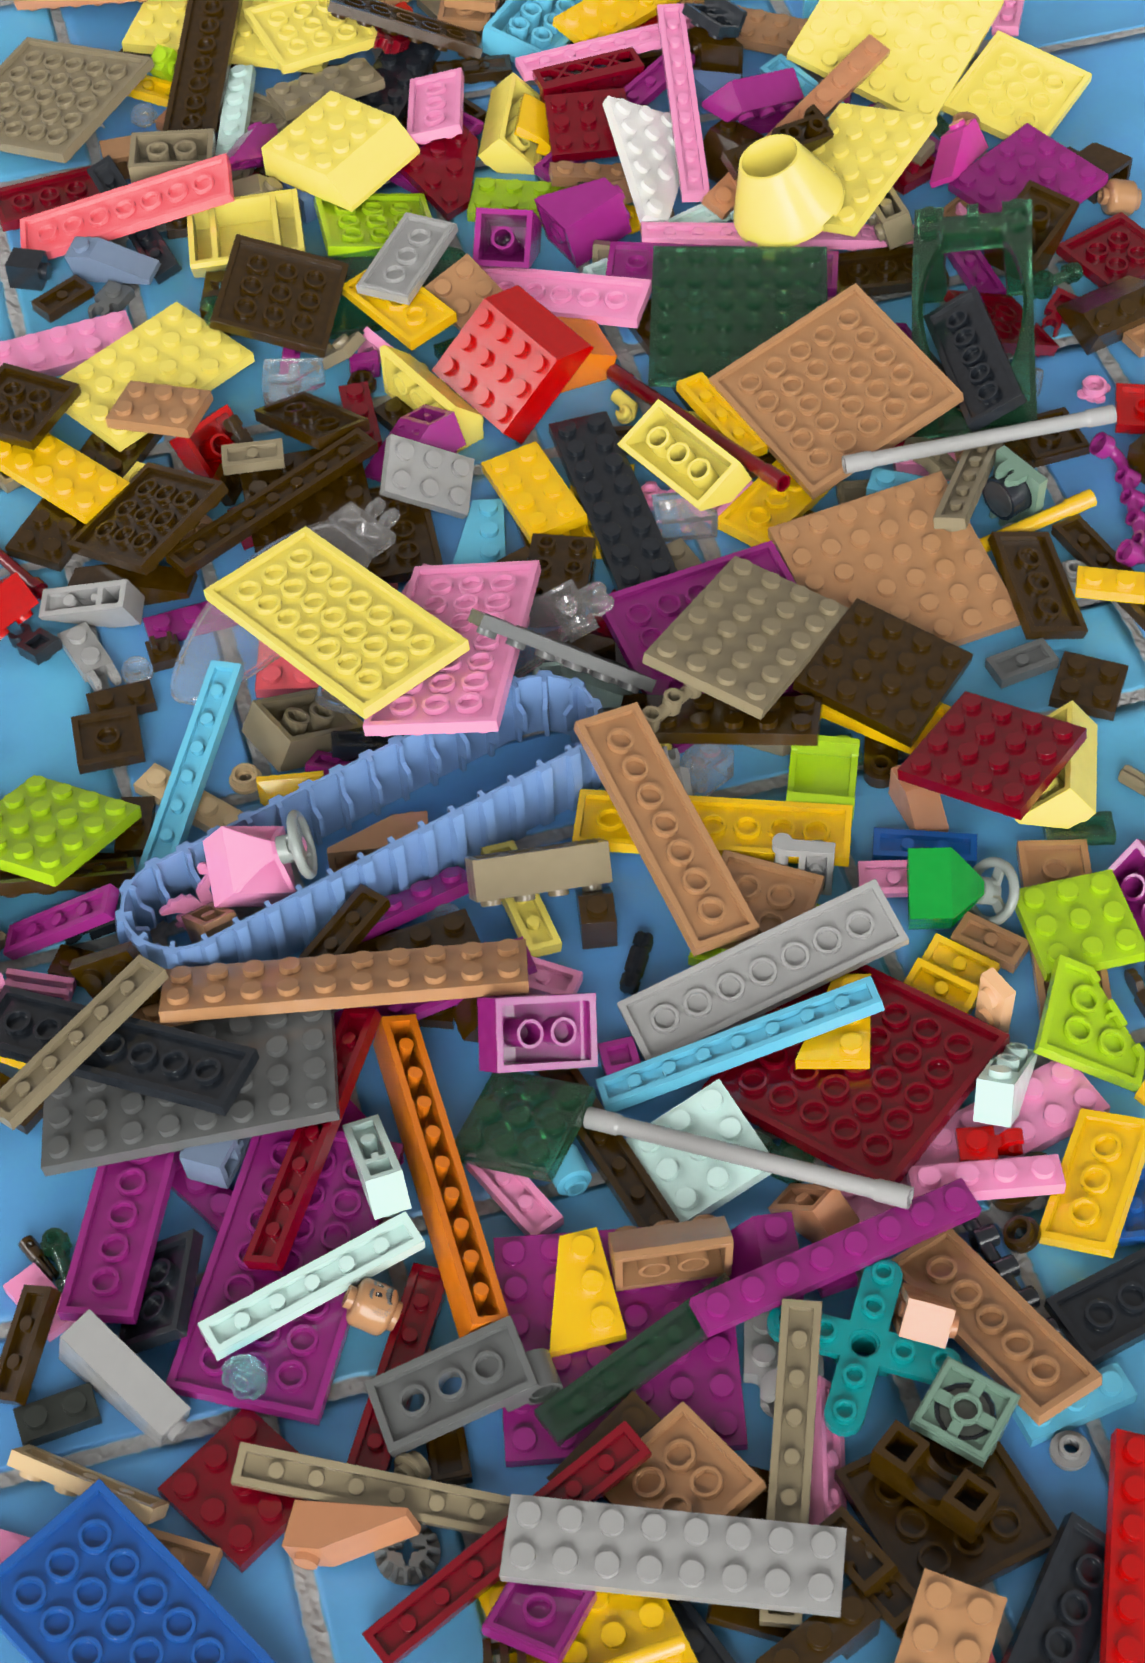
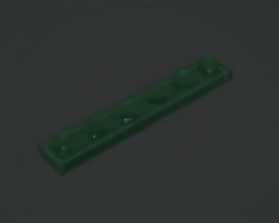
M724 1273L693 1296L731 1279ZM690 1298L534 1410L535 1417L558 1447L624 1400L632 1391L635 1392L707 1339L704 1330L689 1305Z

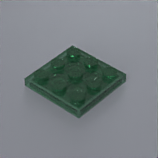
M520 1072L492 1073L455 1139L461 1162L552 1183L583 1124L587 1108L593 1105L597 1097L594 1087Z

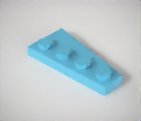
M501 499L472 500L453 564L490 563L506 556L504 503Z

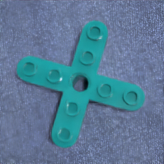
M888 1258L865 1267L850 1321L822 1313L819 1354L833 1358V1362L837 1364L824 1409V1422L826 1427L838 1436H852L861 1430L878 1375L887 1377L893 1374L931 1385L947 1356L963 1364L960 1355L949 1347H946V1349L899 1337L897 1333L889 1331L902 1285L903 1273L900 1266ZM782 1305L772 1309L767 1316L768 1334L778 1343ZM865 1352L869 1354V1356H860L856 1353Z

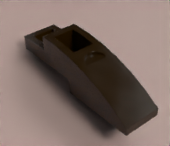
M821 113L773 128L771 135L785 134L792 136L810 152L819 148L834 136L833 131ZM756 141L723 151L721 160L734 180H737L739 160L743 152Z

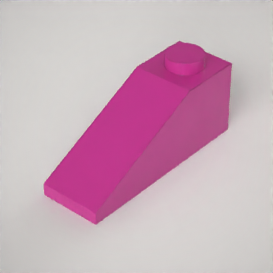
M964 118L954 121L949 125V130L941 137L929 183L931 188L954 181L989 148L976 118L964 121Z

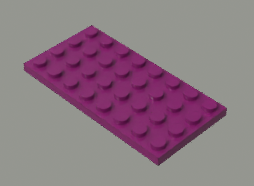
M295 1129L251 1138L191 1309L187 1337L180 1340L166 1384L177 1395L319 1426L350 1328L346 1320L347 1309L341 1307L346 1291L219 1361L215 1358L198 1326L200 1321L381 1225L384 1217L374 1219L345 1134L342 1131H337L283 1271L249 1269L243 1262V1259L295 1132ZM390 1141L399 1164H401L404 1155V1144Z

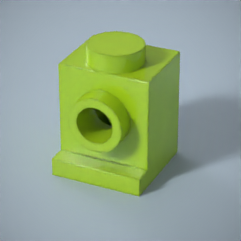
M158 44L151 55L154 67L150 70V73L153 77L172 82L177 53L172 48Z

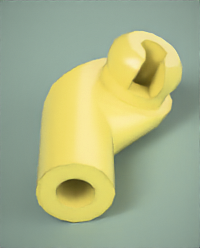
M616 389L611 394V401L619 407V411H615V416L619 423L629 424L636 418L638 404L624 391Z

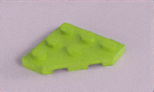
M1060 954L1054 961L1033 1053L1136 1092L1142 1085L1145 1070V1050L1140 1043L1136 1044L1125 1027L1128 1024L1115 1001L1113 999L1109 1000L1099 985L1101 978L1094 967Z

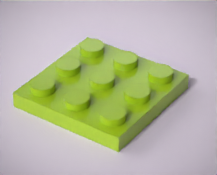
M1112 869L1020 888L1015 912L1045 982L1050 981L1054 961L1060 954L1092 966L1096 971L1145 961V941Z

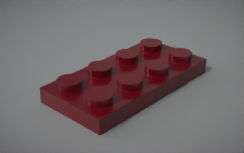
M91 166L0 188V224L3 232L20 229V219L100 194V191L87 172V169Z

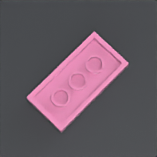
M461 67L410 79L407 132L416 144L423 145L432 140L440 138L450 139L458 134H462L464 74Z

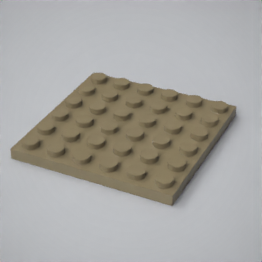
M27 37L0 65V151L67 163L140 81L146 77L154 67L152 58Z

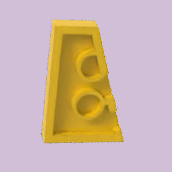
M845 974L831 981L827 992L868 977L871 974ZM871 1016L805 1040L795 1059L796 1069H870Z
M597 1227L559 1236L549 1348L551 1358L627 1340V1333Z

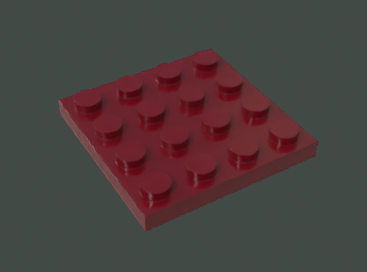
M965 691L897 769L898 780L1022 820L1087 739V728Z

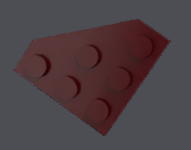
M463 125L462 134H458L450 139L440 138L432 140L421 147L420 153L399 171L420 193H424L426 200L447 221L468 209L474 181L478 139Z

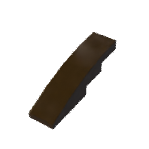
M102 564L75 568L68 586L128 579L145 596V606L190 598L198 574L195 572L185 578L173 567L158 566L154 571L143 575L114 565Z
M841 1505L819 1525L847 1528L843 1574L851 1584L854 1583L880 1612L882 1621L901 1642L917 1591L899 1572L896 1564Z

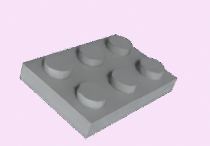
M391 434L386 438L379 495L464 519L469 513L475 459Z

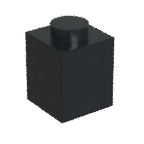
M13 247L4 265L10 288L42 291L47 280H50L52 277V265L48 263L46 251Z

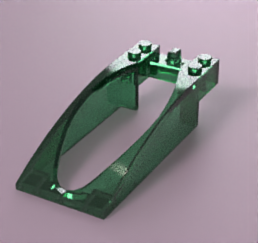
M1015 198L1010 201L1002 202V212L979 214L978 204H967V215L945 217L944 207L935 208L928 206L915 210L912 269V341L932 362L933 359L926 339L923 316H925V303L945 302L943 299L948 291L946 253L1003 248L1006 294L1008 296L1023 295L1020 334L1011 365L1028 402L976 432L1038 420L1036 286L1032 199L1023 200ZM953 407L913 435L914 437L940 438L972 433V431L967 426L962 412Z

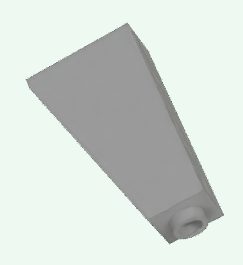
M90 1309L60 1336L59 1360L85 1383L90 1382L93 1390L158 1446H161L168 1438L174 1442L189 1427L190 1424L186 1420L189 1418L191 1408Z

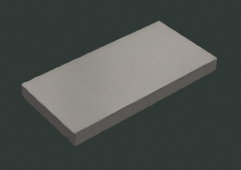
M405 212L356 284L357 293L410 305L457 234V223Z

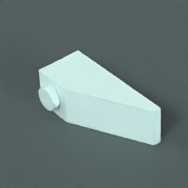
M379 1115L342 1125L374 1219L393 1217L402 1211L411 1209L402 1168Z

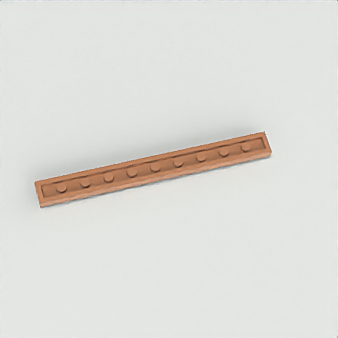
M869 34L774 128L803 119L805 111L812 104H815L824 117L827 118L889 56L891 50ZM773 129L765 137L770 136ZM728 172L703 197L701 204L724 220L734 210L737 180H734Z

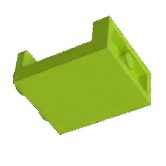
M819 735L818 746L792 745L786 801L853 805V822L860 739L851 738L847 735Z

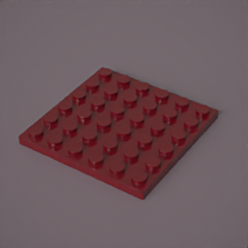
M864 965L847 974H871L885 1009L882 1012L871 1015L870 1069H796L795 1059L804 1042L802 1041L715 1074L701 1088L702 1090L720 1079L743 1115L752 1124L840 1171L901 1183L908 1174L909 1169L916 1164L974 1090L978 1076L989 1061L1004 1052L1006 1045L1010 1043V1034L875 968ZM831 982L766 1012L764 1016L826 993Z

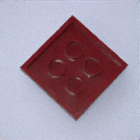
M625 88L544 95L552 162L619 157L602 103L607 96L627 100Z
M1122 212L1061 242L1056 250L1058 256L1099 288L1128 275L1145 280V229Z
M948 290L943 300L947 303L965 291ZM980 292L1006 353L1013 355L1030 354L1036 357L1040 355H1055L1059 345L1012 295Z
M242 1409L157 1488L159 1495L164 1500L170 1502L169 1505L213 1546L221 1548L223 1556L241 1573L286 1531L294 1501L302 1500L231 1484L240 1442L299 1453L254 1411Z

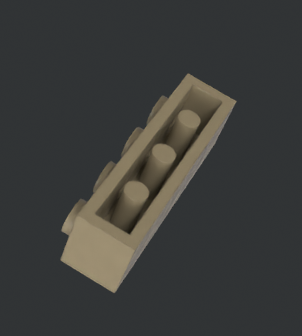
M892 186L867 220L869 226H873L879 242L884 240L890 250L916 239L910 213Z
M602 838L465 857L469 899L477 903L480 902L481 907L501 905V899L514 897L515 902L531 901L536 899L535 894L548 892L550 897L564 896L569 894V889L582 887L584 892L603 889L602 884L613 882L609 843Z

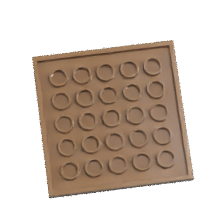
M856 283L708 378L709 383L767 445L768 451L812 500L853 474L844 473L841 461L843 455L893 448L964 401L961 390Z
M942 471L768 528V537L778 550L796 584L805 586L809 590L826 598L833 599L848 608L858 598L956 646L1020 626L1008 590L970 522L966 530L961 529L956 532L934 529L933 517L948 486Z

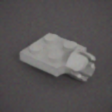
M769 1310L744 1322L743 1383L758 1385L760 1388L761 1409L768 1416L774 1418L779 1343L774 1341L767 1331V1316L771 1311ZM819 1354L818 1376L824 1377V1355Z

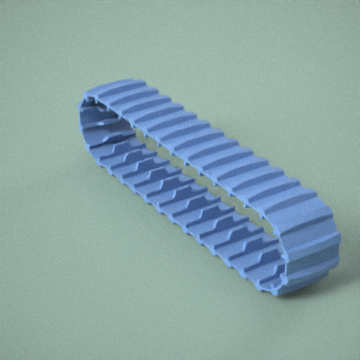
M539 670L535 675L521 678L513 676L498 732L442 733L418 736L395 735L388 739L387 745L375 751L368 749L358 754L359 759L345 766L338 764L328 769L329 774L315 781L308 779L298 784V790L284 797L279 794L269 799L268 805L254 812L247 810L237 815L238 820L226 826H284L285 833L287 834V815L291 810H298L307 821L313 841L320 846L323 844L322 838L343 827L347 831L351 830V823L372 812L376 816L380 815V808L402 797L405 801H408L410 799L409 793L429 783H432L434 787L439 785L438 779L458 768L462 772L466 771V764L485 754H488L490 757L495 756V749L514 739L520 743L523 741V735L545 731V736H550V731L570 735L571 742L574 743V748L570 744L566 745L565 753L545 763L541 759L537 760L536 768L516 778L511 774L508 775L507 783L486 794L482 789L477 791L478 798L457 809L452 805L448 806V813L426 825L422 820L417 822L418 829L397 840L390 836L387 838L388 845L366 856L362 852L358 853L357 861L336 872H333L331 868L327 869V876L305 888H302L300 884L296 885V892L274 904H271L269 900L265 901V908L241 921L237 916L232 918V926L209 938L206 933L200 935V942L177 947L176 941H170L169 947L162 946L158 942L153 944L150 931L156 928L157 924L164 919L168 924L173 921L172 915L174 914L161 916L158 910L166 905L169 899L176 898L180 894L185 896L191 894L197 898L196 888L205 875L198 873L196 868L199 863L206 862L203 841L220 826L217 825L207 830V836L193 843L185 841L175 846V852L161 859L154 857L144 862L145 867L131 880L125 879L119 888L121 905L120 909L115 911V924L119 944L131 941L143 957L164 969H173L177 966L194 967L211 965L213 963L230 964L247 962L249 960L283 959L304 948L306 949L360 884L383 896L409 889L415 882L437 876L448 867L458 865L465 869V857L481 855V847L506 842L511 839L516 842L526 837V831L537 825L546 826L554 822L556 815L568 809L572 812L577 810L579 791L581 789H600L602 782L574 731L575 721L603 713L600 699L591 696L586 690L584 681L577 677L569 679L553 675L551 670Z

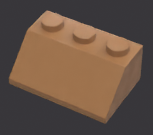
M705 1214L697 1216L691 1221L676 1223L673 1220H663L650 1227L623 1226L616 1229L615 1232H608V1250L615 1292L732 1275L734 1242L725 1216L714 1217L713 1215Z

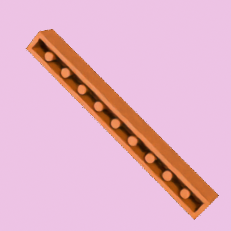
M416 1014L383 1016L377 1028L373 1046L401 1142L404 1144V1152L458 1336L461 1338L507 1317L509 1314Z

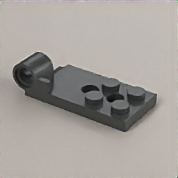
M511 1315L364 1382L386 1446L393 1458L503 1407L510 1412L526 1404H542L554 1399L563 1390L562 1382L549 1351L544 1348H538L526 1352ZM453 1377L462 1379V1385L456 1393L451 1395L443 1393V1386L448 1379ZM415 1394L425 1395V1402L419 1410L414 1412L406 1410L407 1401L411 1396Z

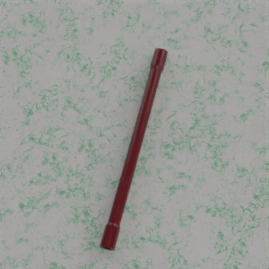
M613 364L608 368L606 373L608 380L623 390L631 392L650 406L658 399L737 459L743 467L757 475L760 480L778 492H784L789 487L791 478L786 473L756 457L638 380L632 373L618 364Z

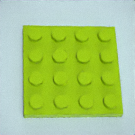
M373 193L353 212L314 196V207L327 255L336 259H346L347 257L375 258L405 212L432 218L424 193Z
M33 775L0 800V870L56 887L142 818L140 806L121 799L98 794L94 791L74 787L67 783L47 779L43 776Z

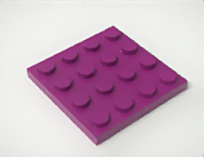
M1026 123L971 164L958 178L949 182L948 191L998 223L1029 180L1081 204L1108 183V174Z

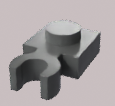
M109 280L94 296L95 303L88 308L89 319L95 318L97 315H107L113 311H122L135 297L133 287Z

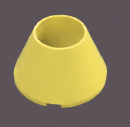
M785 134L770 135L757 140L743 152L739 160L733 220L737 233L746 243L748 241L757 243L758 247L763 249L791 247L805 242L824 230L823 225L832 215L836 218L844 202V188L840 178L794 137Z

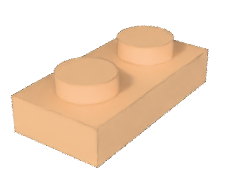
M993 967L981 974L975 1018L1009 1033L1016 991Z

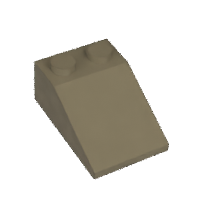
M320 687L253 700L241 732L278 772H284L305 767V763L317 750L330 752L331 732H364L362 726L363 721L348 706Z

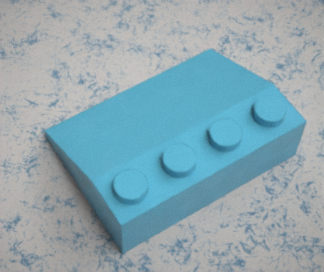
M506 0L484 26L482 52L489 56L509 54L510 62H515L516 57L568 45L571 40L553 26V18L583 0Z

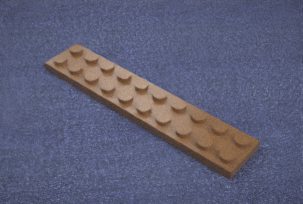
M503 939L501 941L484 943L467 942L465 944L448 946L431 945L424 948L411 949L395 948L375 952L358 951L356 953L339 955L322 954L303 958L286 957L266 961L249 960L247 962L230 964L213 963L211 965L194 967L177 966L173 969H165L169 978L162 984L158 1012L160 1023L162 1024L529 993L526 939Z

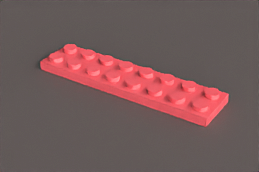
M224 153L20 219L21 248L46 251L48 260L65 255L75 237H99L110 241L233 202L234 191L229 157Z

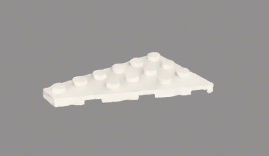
M607 96L602 104L639 222H669L679 188L670 113L651 109L646 105L641 106L631 103L622 98L618 99Z

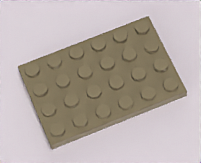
M734 556L644 652L642 663L761 720L804 670L849 608L833 599L815 593L805 586L789 581L777 573L763 569L749 560Z

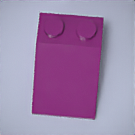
M596 993L477 997L479 1071L509 1073L598 1067Z

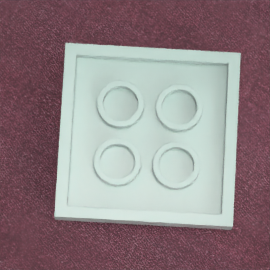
M720 1079L651 1122L652 1124L769 1153ZM630 1137L625 1139L680 1222L691 1221L697 1216L712 1213L772 1174Z

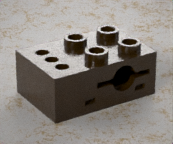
M533 533L528 561L539 560L541 574L529 618L532 619L529 629L552 631L573 629L584 632L596 569V538Z

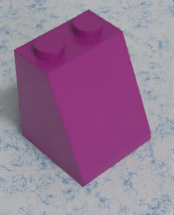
M605 177L538 196L534 199L546 238L577 268L592 259L594 240L619 241L632 232L629 223L631 216L623 202L625 195L617 184L613 185Z
M476 207L473 260L481 267L530 269L539 255L541 247L542 223L533 210Z

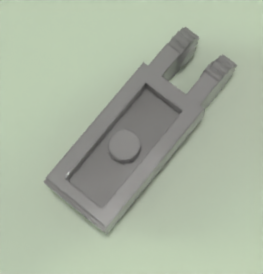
M87 622L57 634L64 651L85 683L88 682L94 692L103 690V684L99 677L107 674L114 686L122 683L120 674L115 668L113 661Z

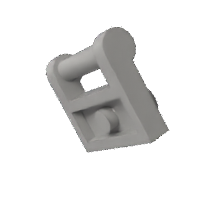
M787 833L776 834L772 839V850L775 853L774 863L788 866L789 857H799L798 869L825 876L821 895L832 894L836 843L824 842L822 840L792 839Z

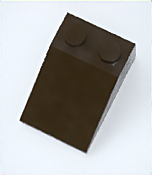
M1029 180L983 242L984 257L991 266L1034 286L1051 262L1079 207V202Z

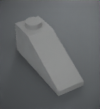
M128 579L43 589L39 618L46 621L73 624L87 622L90 626L108 628L141 625L145 596Z

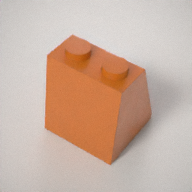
M558 317L594 347L561 393L607 380V370L611 365L615 364L617 355L597 322L590 319Z

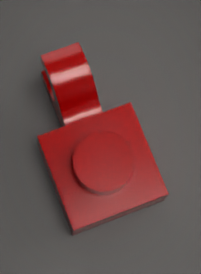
M994 1125L956 1128L955 1138L959 1162L999 1159L1001 1155L1019 1156L1023 1154L1022 1144H1024L1022 1128L1006 1129L995 1135Z

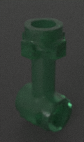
M1078 262L1061 266L1060 272L1055 274L1047 270L1038 271L1034 277L1033 295L1038 299H1047L1052 294L1054 286L1063 282L1069 285L1079 281L1083 276L1081 265Z
M50 1228L44 1232L40 1245L44 1256L55 1262L61 1277L55 1281L57 1289L63 1293L71 1264L69 1255L72 1244L67 1232L64 1233L60 1228Z

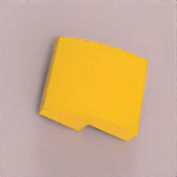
M524 93L519 105L514 135L537 143L535 152L543 156L551 152L545 103Z
M936 933L922 958L918 957L903 983L970 1015L976 1007L981 974L992 967L998 972L1000 964Z

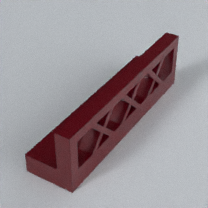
M629 47L532 70V76L540 89V101L544 103V95L624 88L644 71V64L635 49ZM625 58L631 59L630 62L626 63L620 62L619 60ZM601 64L606 67L599 69L594 66ZM576 70L581 73L574 75L568 72ZM551 76L555 77L556 79L544 81L543 78Z

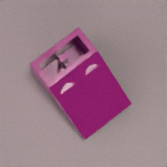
M426 404L400 417L389 435L394 434L456 454L458 449L466 445L455 413ZM386 439L364 469L366 478L381 482Z

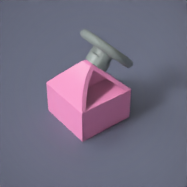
M291 810L288 813L286 819L287 834L285 833L284 826H221L203 841L215 908L264 907V902L267 900L274 904L295 893V880L291 862L294 861L304 878L313 879L316 876L318 870L316 849L310 828L301 812Z

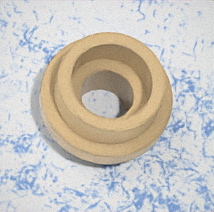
M238 764L233 768L229 776L230 787L238 794L254 793L258 790L256 777L262 776V773L253 764Z

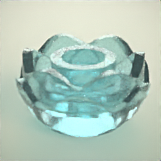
M236 1355L229 1358L223 1364L221 1369L223 1371L222 1383L232 1389L236 1398L254 1401L262 1394H265L268 1386V1374L266 1367L258 1358L252 1355Z

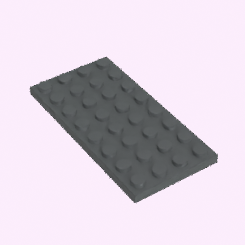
M334 1009L210 1019L174 1026L173 1028L257 1049L260 1058L226 1116L70 1075L44 1100L41 1169L45 1177L181 1151L188 1147L238 1140L340 1120Z

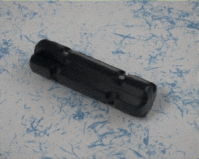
M638 931L635 933L632 942L633 946L630 948L625 963V972L622 973L619 982L620 990L623 993L633 995L639 990L640 979L643 977L649 959L648 953L651 952L653 946V935L649 932Z

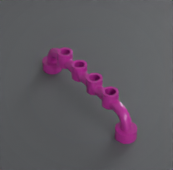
M1099 432L1093 437L1089 451L1100 459L1110 457L1116 464L1115 481L1121 484L1123 490L1120 495V502L1126 505L1128 510L1125 523L1132 527L1134 533L1131 539H1125L1120 543L1116 550L1115 558L1119 563L1127 567L1145 564V512L1141 511L1145 505V494L1135 489L1141 481V474L1130 468L1123 452L1115 446V438L1105 432Z

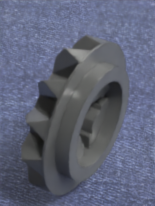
M420 1524L422 1527L419 1535L409 1538L413 1549H419V1551L412 1552L409 1566H406L402 1553L396 1552V1550L403 1549L406 1540L374 1552L378 1570L390 1582L406 1586L418 1584L429 1578L436 1570L441 1557L440 1543L436 1533H433L425 1524Z

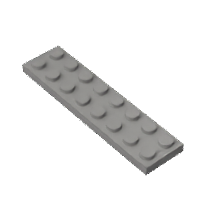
M874 879L617 1002V1006L646 1061L744 1024L908 945L909 938L877 880Z
M511 1494L499 1577L503 1582L840 1617L847 1528Z

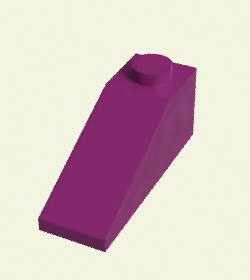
M259 121L247 127L248 132L239 137L227 153L231 171L264 167L261 147L279 133L275 123L263 124L262 121Z

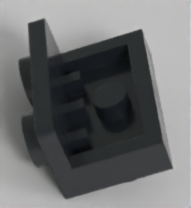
M704 0L703 4L685 3L682 14L691 19L690 23L692 25L706 29L708 35L717 40H723V37L739 38L747 16L745 10L730 0Z

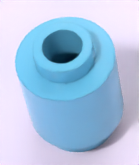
M565 1139L549 1144L543 1153V1163L557 1192L563 1196L582 1194L590 1184L592 1175L578 1148Z

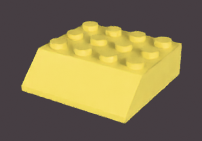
M332 90L261 147L267 176L351 212L420 153L418 145L395 116Z
M297 188L234 197L233 202L187 216L190 268L195 278H205L206 271L226 270L236 234L306 252Z

